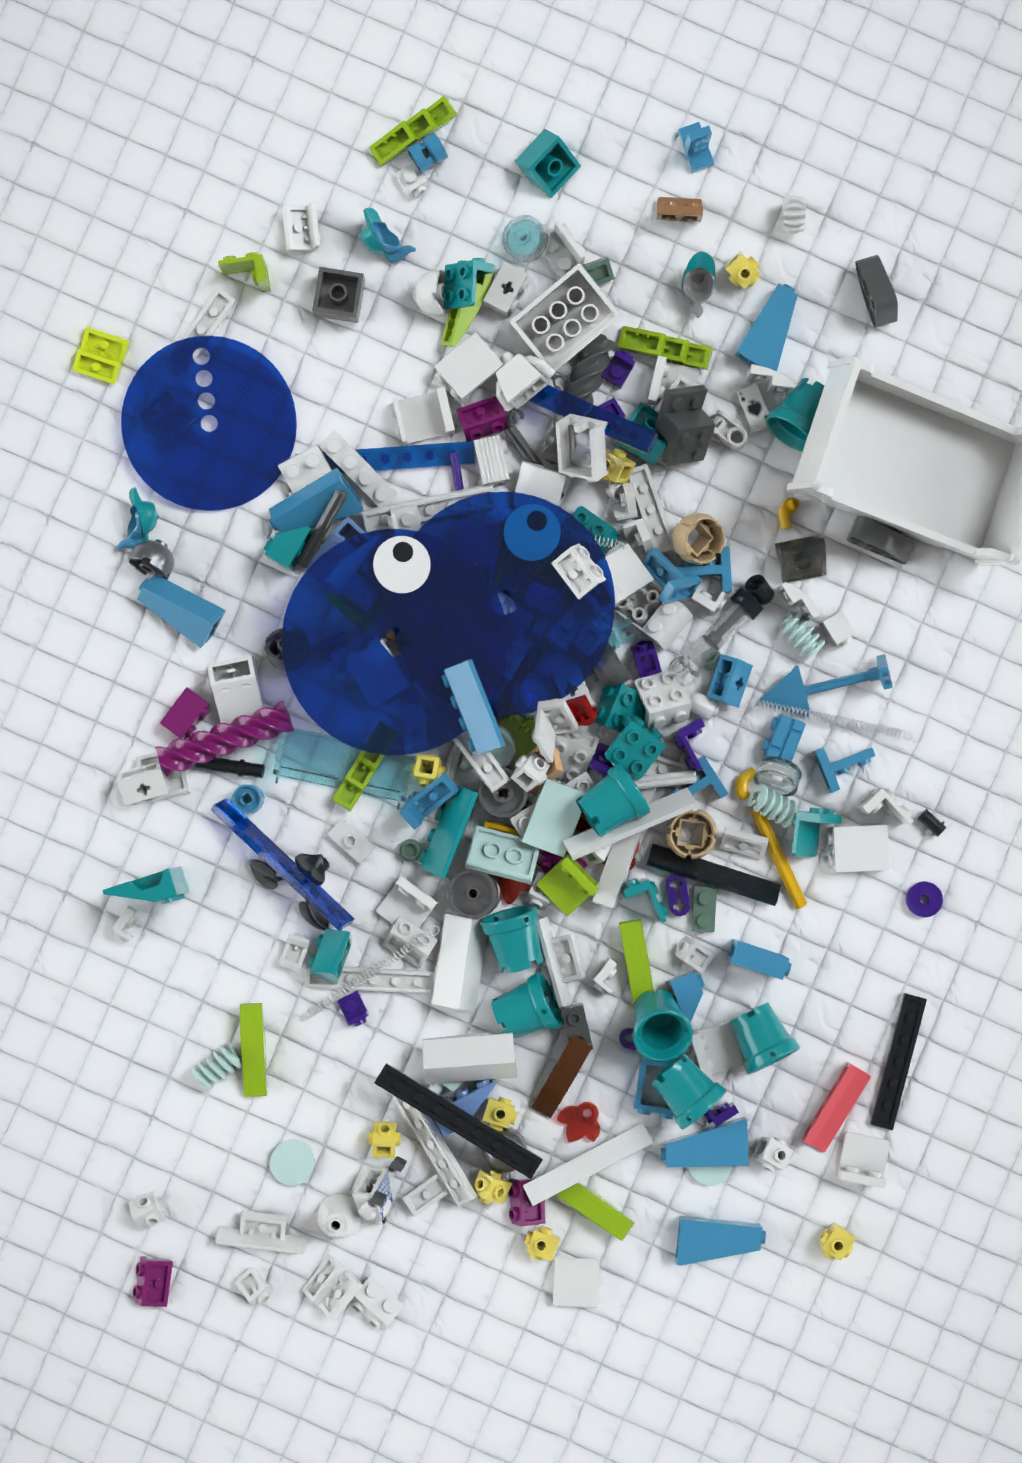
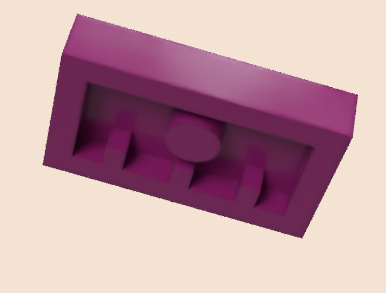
M496 396L456 409L467 442L478 440L494 433H500L509 428L503 406Z
M511 1178L509 1180L512 1183L508 1192L511 1206L509 1218L514 1225L523 1227L546 1224L545 1200L532 1206L523 1188L524 1184L536 1178Z
M140 1256V1261L136 1265L137 1283L134 1285L132 1293L136 1303L140 1306L167 1307L173 1266L172 1260L148 1259L146 1256Z

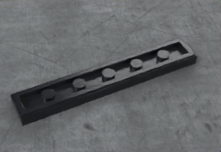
M652 843L646 863L648 866L769 905L776 906L781 884L701 858L691 859L690 856L682 858L671 849Z
M907 993L903 995L870 1121L871 1125L889 1130L894 1128L927 1002L926 998Z

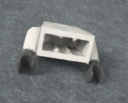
M506 352L500 357V361L504 366L496 372L498 379L496 382V397L505 411H509L510 422L516 424L517 421L514 418V414H518L522 420L524 419L525 415L519 408L550 383L548 379L551 378L553 380V386L557 389H561L556 385L557 378H562L564 382L567 381L564 376H557L555 370L543 359L531 355L524 357L522 354H517L513 357L511 352Z
M396 1156L394 1161L386 1168L367 1167L352 1193L361 1219L373 1220L375 1225L386 1223V1214L393 1203L390 1179L396 1174V1171L402 1172L407 1163L406 1160Z

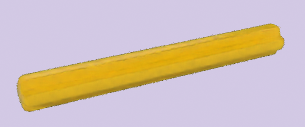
M752 807L750 813L761 836L769 838L767 849L795 909L806 906L807 901L767 815L762 816L760 810L754 812Z

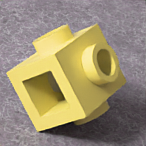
M742 251L737 253L724 266L730 273L729 280L736 287L741 285L744 289L747 286L752 287L759 280L758 276L761 274L758 270L760 264L752 256L747 258Z
M614 448V451L606 450V466L609 473L602 478L612 483H627L636 463L626 457L627 454L620 449Z
M418 754L417 760L413 763L412 775L422 787L427 786L443 772L446 773V767L443 765L440 757L433 754Z
M500 1096L498 1100L489 1098L482 1120L491 1123L490 1126L492 1128L503 1131V1128L508 1129L509 1124L514 1125L518 1112L514 1111L515 1106L511 1105L512 1100ZM503 1110L505 1116L502 1118L498 1117L497 1111Z
M387 1121L374 1122V1130L369 1131L368 1144L372 1145V1158L395 1159L396 1146L401 1145V1132H397V1123Z
M490 1169L489 1172L480 1170L475 1179L473 1189L479 1195L478 1200L486 1204H490L491 1201L504 1204L512 1183L502 1177L503 1174L493 1169Z
M834 1222L829 1230L825 1229L821 1234L819 1245L824 1249L822 1253L831 1260L837 1258L842 1261L844 1257L847 1258L853 1250L852 1244L856 1238Z
M541 1225L540 1228L534 1226L532 1232L528 1231L524 1244L527 1245L526 1252H529V1256L533 1259L542 1261V1258L552 1262L560 1242V1236L553 1234V1230ZM542 1241L544 1244L539 1245L538 1242Z

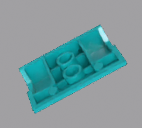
M457 785L459 788L458 792L447 800L444 809L439 808L435 818L439 823L436 830L431 829L427 841L431 842L428 850L423 849L418 861L422 863V869L443 879L447 877L479 796V793Z
M182 866L168 868L102 890L104 895L151 902L162 901V904L185 898L184 893L190 892Z

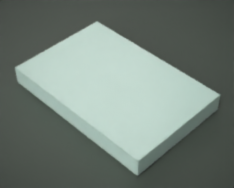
M546 778L521 842L564 857L567 849L563 841L572 837L581 815L575 800L586 792Z
M476 825L465 868L531 884L540 849L521 842L522 837Z

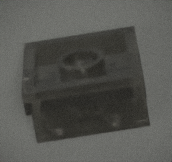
M814 535L775 543L782 583L827 575L826 544L824 538Z

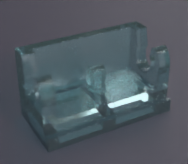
M631 618L614 624L604 631L608 635L607 640L614 651L628 643L635 636V633L626 636L627 632L624 631L632 624Z

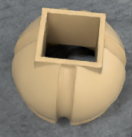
M693 513L680 520V524L676 525L670 537L673 539L676 553L684 561L700 565L712 562L716 559L715 554L722 552L725 544L723 527L708 514ZM695 529L699 536L690 546L687 543L688 535Z
M701 809L697 811L690 810L673 817L667 824L669 832L666 833L667 843L671 850L682 858L690 856L691 859L702 858L716 844L717 840L714 838L715 834H718L716 823L707 812ZM682 821L702 824L700 846L679 843Z

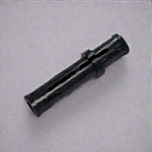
M215 757L207 763H196V769L238 775V777L252 776L263 779L265 764L250 763L244 759L237 761Z

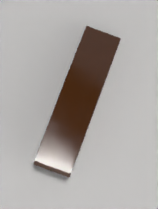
M574 1034L572 1035L531 1108L549 1118L553 1116L593 1047L591 1043Z

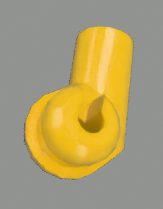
M788 498L779 507L778 517L781 530L792 528L790 516L799 508L800 503L798 499Z
M752 767L739 775L735 780L734 792L740 800L749 798V782L758 776Z

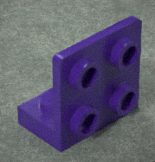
M702 718L675 731L676 737L673 738L678 749H683L687 755L684 757L688 768H694L695 772L703 768L686 736L692 739L703 733L701 728L705 727Z

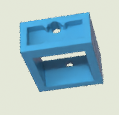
M733 939L727 957L730 963L783 980L784 976L789 975L792 966L789 963L790 958L737 939Z
M641 1055L633 1108L637 1109V1113L650 1115L651 1112L660 1113L659 1117L673 1119L675 1115L669 1107L641 1103L647 1065L666 1068L673 1061L677 1062L679 1059L655 1062Z

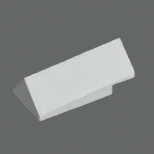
M445 913L433 979L435 984L431 1004L457 1010L476 1011L487 938L480 925V920L482 919L466 918Z
M490 1032L422 1039L423 1065L427 1084L518 1077L513 1032L491 1035Z

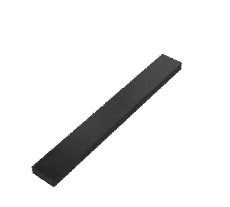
M388 1063L384 1065L374 1084L532 1179L543 1160L540 1156Z

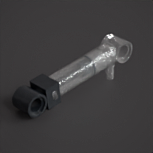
M762 575L751 576L745 583V590L739 588L730 598L732 604L685 654L677 649L672 651L675 659L669 664V671L682 687L693 685L699 677L698 672L748 618L754 620L763 610L762 606L768 604L774 598V590Z

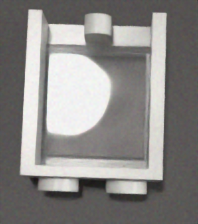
M569 414L556 422L559 473L566 474L571 478L587 479L588 482H597L609 473L606 466L605 428L608 422L575 414Z

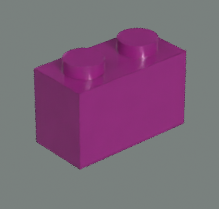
M186 687L160 724L181 739L189 738L197 730L195 725L199 719L203 721L209 714L210 709L208 707L211 704Z

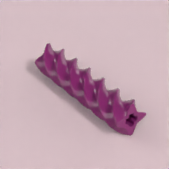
M282 700L273 708H260L252 716H238L231 724L219 723L213 726L209 732L197 731L188 740L175 739L166 748L157 746L155 749L159 764L166 777H168L174 771L188 770L196 763L210 762L217 755H229L236 751L238 747H251L259 740L275 738L280 732L294 731L289 712Z

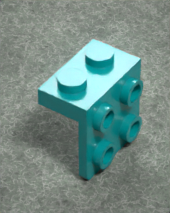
M472 258L469 261L459 260L458 263L445 265L444 309L452 310L474 306L476 299V276L494 273V264L485 262L484 258Z
M579 506L562 527L564 528V538L561 535L558 544L566 550L576 544H580L588 550L590 558L596 563L605 558L610 549L612 550L616 540L619 541L620 535L607 522L585 507ZM583 532H584V537H583V540H584V541H585L586 536H587V533H588V542H589V543H587V541H585V542L583 543V541L581 540L582 535H583Z
M620 684L617 687H603L601 698L596 706L598 712L595 723L621 733L625 727L621 719L626 713L631 717L636 715L643 721L645 720L646 709L636 690L624 684Z
M626 713L621 719L625 727L607 749L605 757L613 764L622 766L629 775L639 780L665 749L666 744L661 738L663 735L653 727L648 729L644 726L645 722L636 715L631 717Z
M810 807L809 811H797L793 821L795 829L794 838L791 841L792 855L815 857L818 850L820 824H841L842 815L833 814V809Z
M633 878L624 882V887L621 890L624 898L628 899L645 891L658 921L662 923L667 921L665 916L668 915L664 903L659 902L656 897L659 891L654 881H649L646 878L638 881V878Z

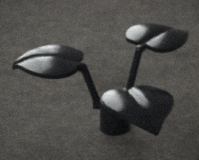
M298 854L295 857L297 869L282 876H276L275 869L264 861L257 859L249 860L250 868L257 881L262 886L272 890L278 887L277 881L280 882L298 872L303 873L313 885L305 898L306 902L301 901L299 903L300 913L313 927L323 931L330 929V920L326 911L319 904L311 902V896L316 886H321L325 882V871L330 867L329 862L322 854Z

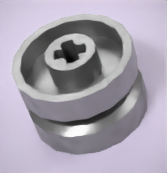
M502 768L510 778L514 771ZM510 778L511 781L500 788L507 790L506 797L499 796L500 789L492 794L483 780H481L478 789L479 801L482 807L489 814L500 818L511 817L518 813L526 803L528 792L520 787L512 778Z
M467 869L459 872L451 880L448 888V900L451 907L459 915L466 918H480L492 913L501 900V885L495 875ZM473 889L477 891V896L475 898V894H471V890Z

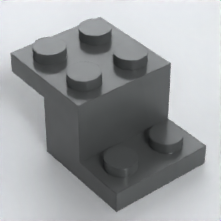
M704 385L668 389L665 392L654 427L668 442L662 460L666 466L704 461L716 425L702 409L708 391Z

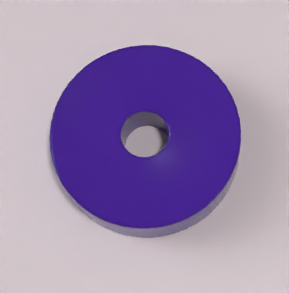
M917 882L906 893V905L910 912L916 916L931 917L942 907V892L931 882ZM923 895H926L928 901L923 904L920 899Z

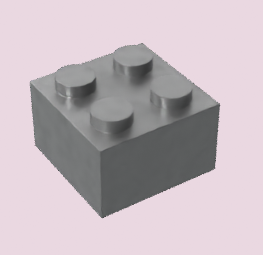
M319 267L312 308L314 316L358 323L365 285L364 273Z

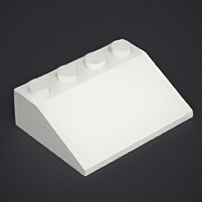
M578 263L509 322L537 357L547 362L556 372L622 316L586 269Z

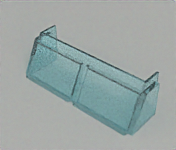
M294 728V731L282 732L277 744L273 774L276 775L275 783L277 784L280 776L339 788L366 743L352 742L345 738ZM390 748L362 794L398 801L397 809L399 810L401 801L405 802L407 798L412 767L416 756H405V751Z

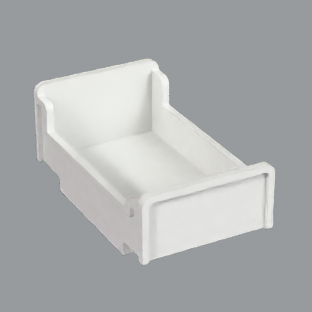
M850 356L829 361L827 368L830 371L793 483H788L786 490L793 493L804 492L821 499L822 503L855 516L868 518L906 536L937 548H947L975 559L974 563L980 566L1018 565L1022 560V427L1012 426L876 370L874 365L858 357Z

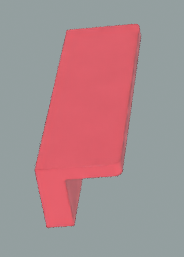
M847 1062L801 1139L810 1146L826 1152L871 1076L850 1062Z

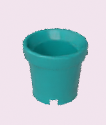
M801 378L797 386L781 405L773 408L765 419L766 425L773 435L787 446L803 452L824 389V385L818 381H815L813 385L808 384L807 382L810 378Z
M619 764L611 767L602 780L575 800L580 811H583L586 816L587 822L600 837L636 817L641 819L650 813L648 803L641 791Z
M524 905L490 914L480 920L484 934L489 937L501 973L505 969L507 973L523 971L532 968L531 961L536 960L537 965L544 961L536 921H538L536 906Z
M540 972L530 976L527 982L492 999L491 1005L495 1019L498 1024L506 1028L501 1032H513V1039L544 1029L555 1030L562 1026V1017L558 1004L554 999L547 980Z
M657 989L658 992L650 993L649 990L639 996L634 1004L635 1025L632 1037L637 1051L642 1056L655 1062H667L680 1057L687 1051L692 1042L693 1029L687 1016L681 1012L676 998L670 992Z
M769 1002L730 1021L745 1059L743 1065L748 1075L786 1058L801 1048L796 1039L790 1037Z
M685 1053L680 1056L677 1062L673 1061L655 1077L656 1080L651 1081V1084L657 1089L674 1113L675 1121L682 1130L702 1117L726 1093L723 1086L718 1082H713Z

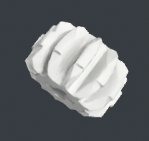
M791 195L784 197L782 202V227L785 233L797 234L805 230L806 201L804 196Z

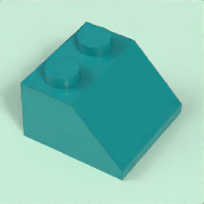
M546 129L515 160V163L525 176L550 198L581 167L562 139Z
M640 402L626 423L616 444L641 457L644 461L655 465L668 444L666 439L654 427L659 413Z
M306 526L276 534L274 539L269 538L264 547L266 557L293 572L297 565V559L313 531Z
M326 929L324 935H319L316 947L319 949L316 956L312 955L308 966L311 969L312 976L335 984L338 983L352 945L350 932Z

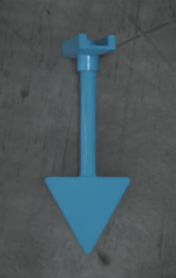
M886 655L876 656L877 667L869 668L868 671L806 686L803 684L799 666H795L759 699L760 704L764 700V703L768 701L769 704L772 702L773 705L776 703L777 706L780 704L781 707L785 705V708L789 706V709L793 706V710L797 707V709L801 708L802 711L805 709L807 712V710L810 711L807 695L869 680L870 682L880 680L884 690L893 688Z

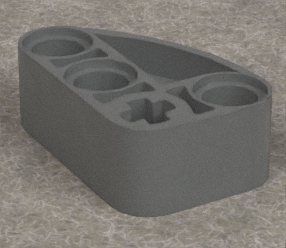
M879 255L855 261L860 288L873 326L877 328L897 322V297Z
M857 516L854 519L846 541L901 564H907L915 544L902 534L862 516Z

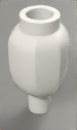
M701 693L687 694L692 702V712L705 718L716 717L720 705L716 704V700L706 697L707 695Z

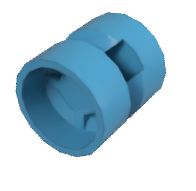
M434 132L424 137L423 143L416 142L407 148L411 160L415 163L421 174L431 169L432 163L439 164L448 158L443 144ZM423 150H426L429 155L427 159L422 152Z
M244 784L234 791L232 802L237 811L252 814L262 808L265 797L259 787Z

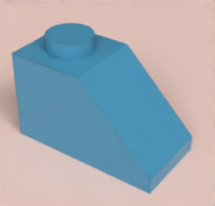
M694 970L668 980L681 1012L687 1016L689 1022H691L703 995L702 987L705 986L701 974L696 975Z

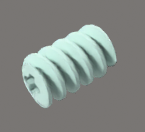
M793 613L780 623L777 628L785 626L782 634H791L788 642L796 640L793 648L802 647L799 655L807 654L808 656L805 659L807 661L822 649L825 640L817 642L820 634L811 635L814 627H805L808 619L800 621L803 613Z
M765 784L757 785L750 793L747 801V806L753 805L754 812L760 810V814L762 816L767 815L769 820L775 818V823H782L783 828L789 827L796 816L797 803L794 800H790L787 796H782L781 793L775 792L774 789L768 788Z
M228 1042V1050L223 1046L220 1047L221 1055L213 1052L214 1060L206 1057V1066L199 1062V1071L193 1067L191 1068L196 1079L207 1089L213 1088L212 1082L215 1084L220 1083V1077L223 1079L227 1078V1071L233 1074L235 1072L234 1066L239 1069L242 1067L241 1057L230 1042Z

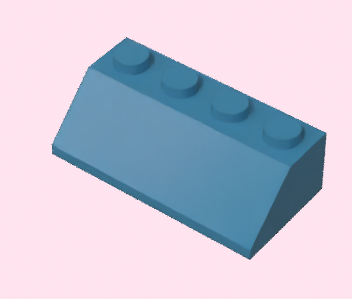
M472 659L444 669V675L441 678L445 688L450 687L453 696L450 697V701L454 710L459 709L461 717L458 718L462 730H467L470 739L466 741L471 753L475 751L476 755H481L506 746Z

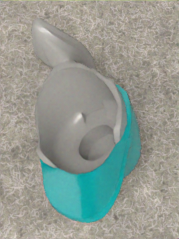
M703 251L691 257L683 272L681 283L683 293L690 300L689 311L697 318H700L704 309L701 304L712 295L716 281L715 262L711 255Z

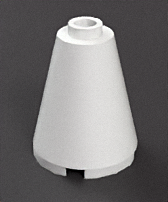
M344 1193L329 1195L322 1201L317 1211L319 1227L326 1235L335 1239L350 1237L358 1230L362 1221L354 1198Z

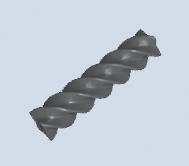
M600 334L578 354V364L570 374V385L563 392L561 406L554 415L553 427L546 436L545 448L538 456L552 465H558L556 422L569 414L584 416L593 407L592 393L600 388L602 383L600 372L604 371L610 362L608 351L617 345L616 342L608 339L605 335ZM574 432V435H575V450H576V448H577V437H576V435L579 434V433H576V432Z

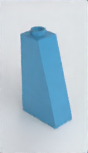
M779 283L734 356L750 366L753 364L775 371L778 370L798 294L794 293V288L787 284L781 285Z
M335 468L269 509L271 516L269 522L275 531L279 530L281 533L306 526L309 528L315 527L337 489L344 491L347 494V498L334 520L360 513L364 509L358 494L341 472Z
M157 574L150 580L145 579L139 587L140 594L137 600L200 648L215 634L225 613L223 608Z
M746 1117L666 1141L665 1148H661V1161H665L666 1167L749 1166L748 1124Z
M679 1216L676 1265L682 1266L760 1251L761 1244H765L766 1231L762 1230L763 1227L759 1223Z

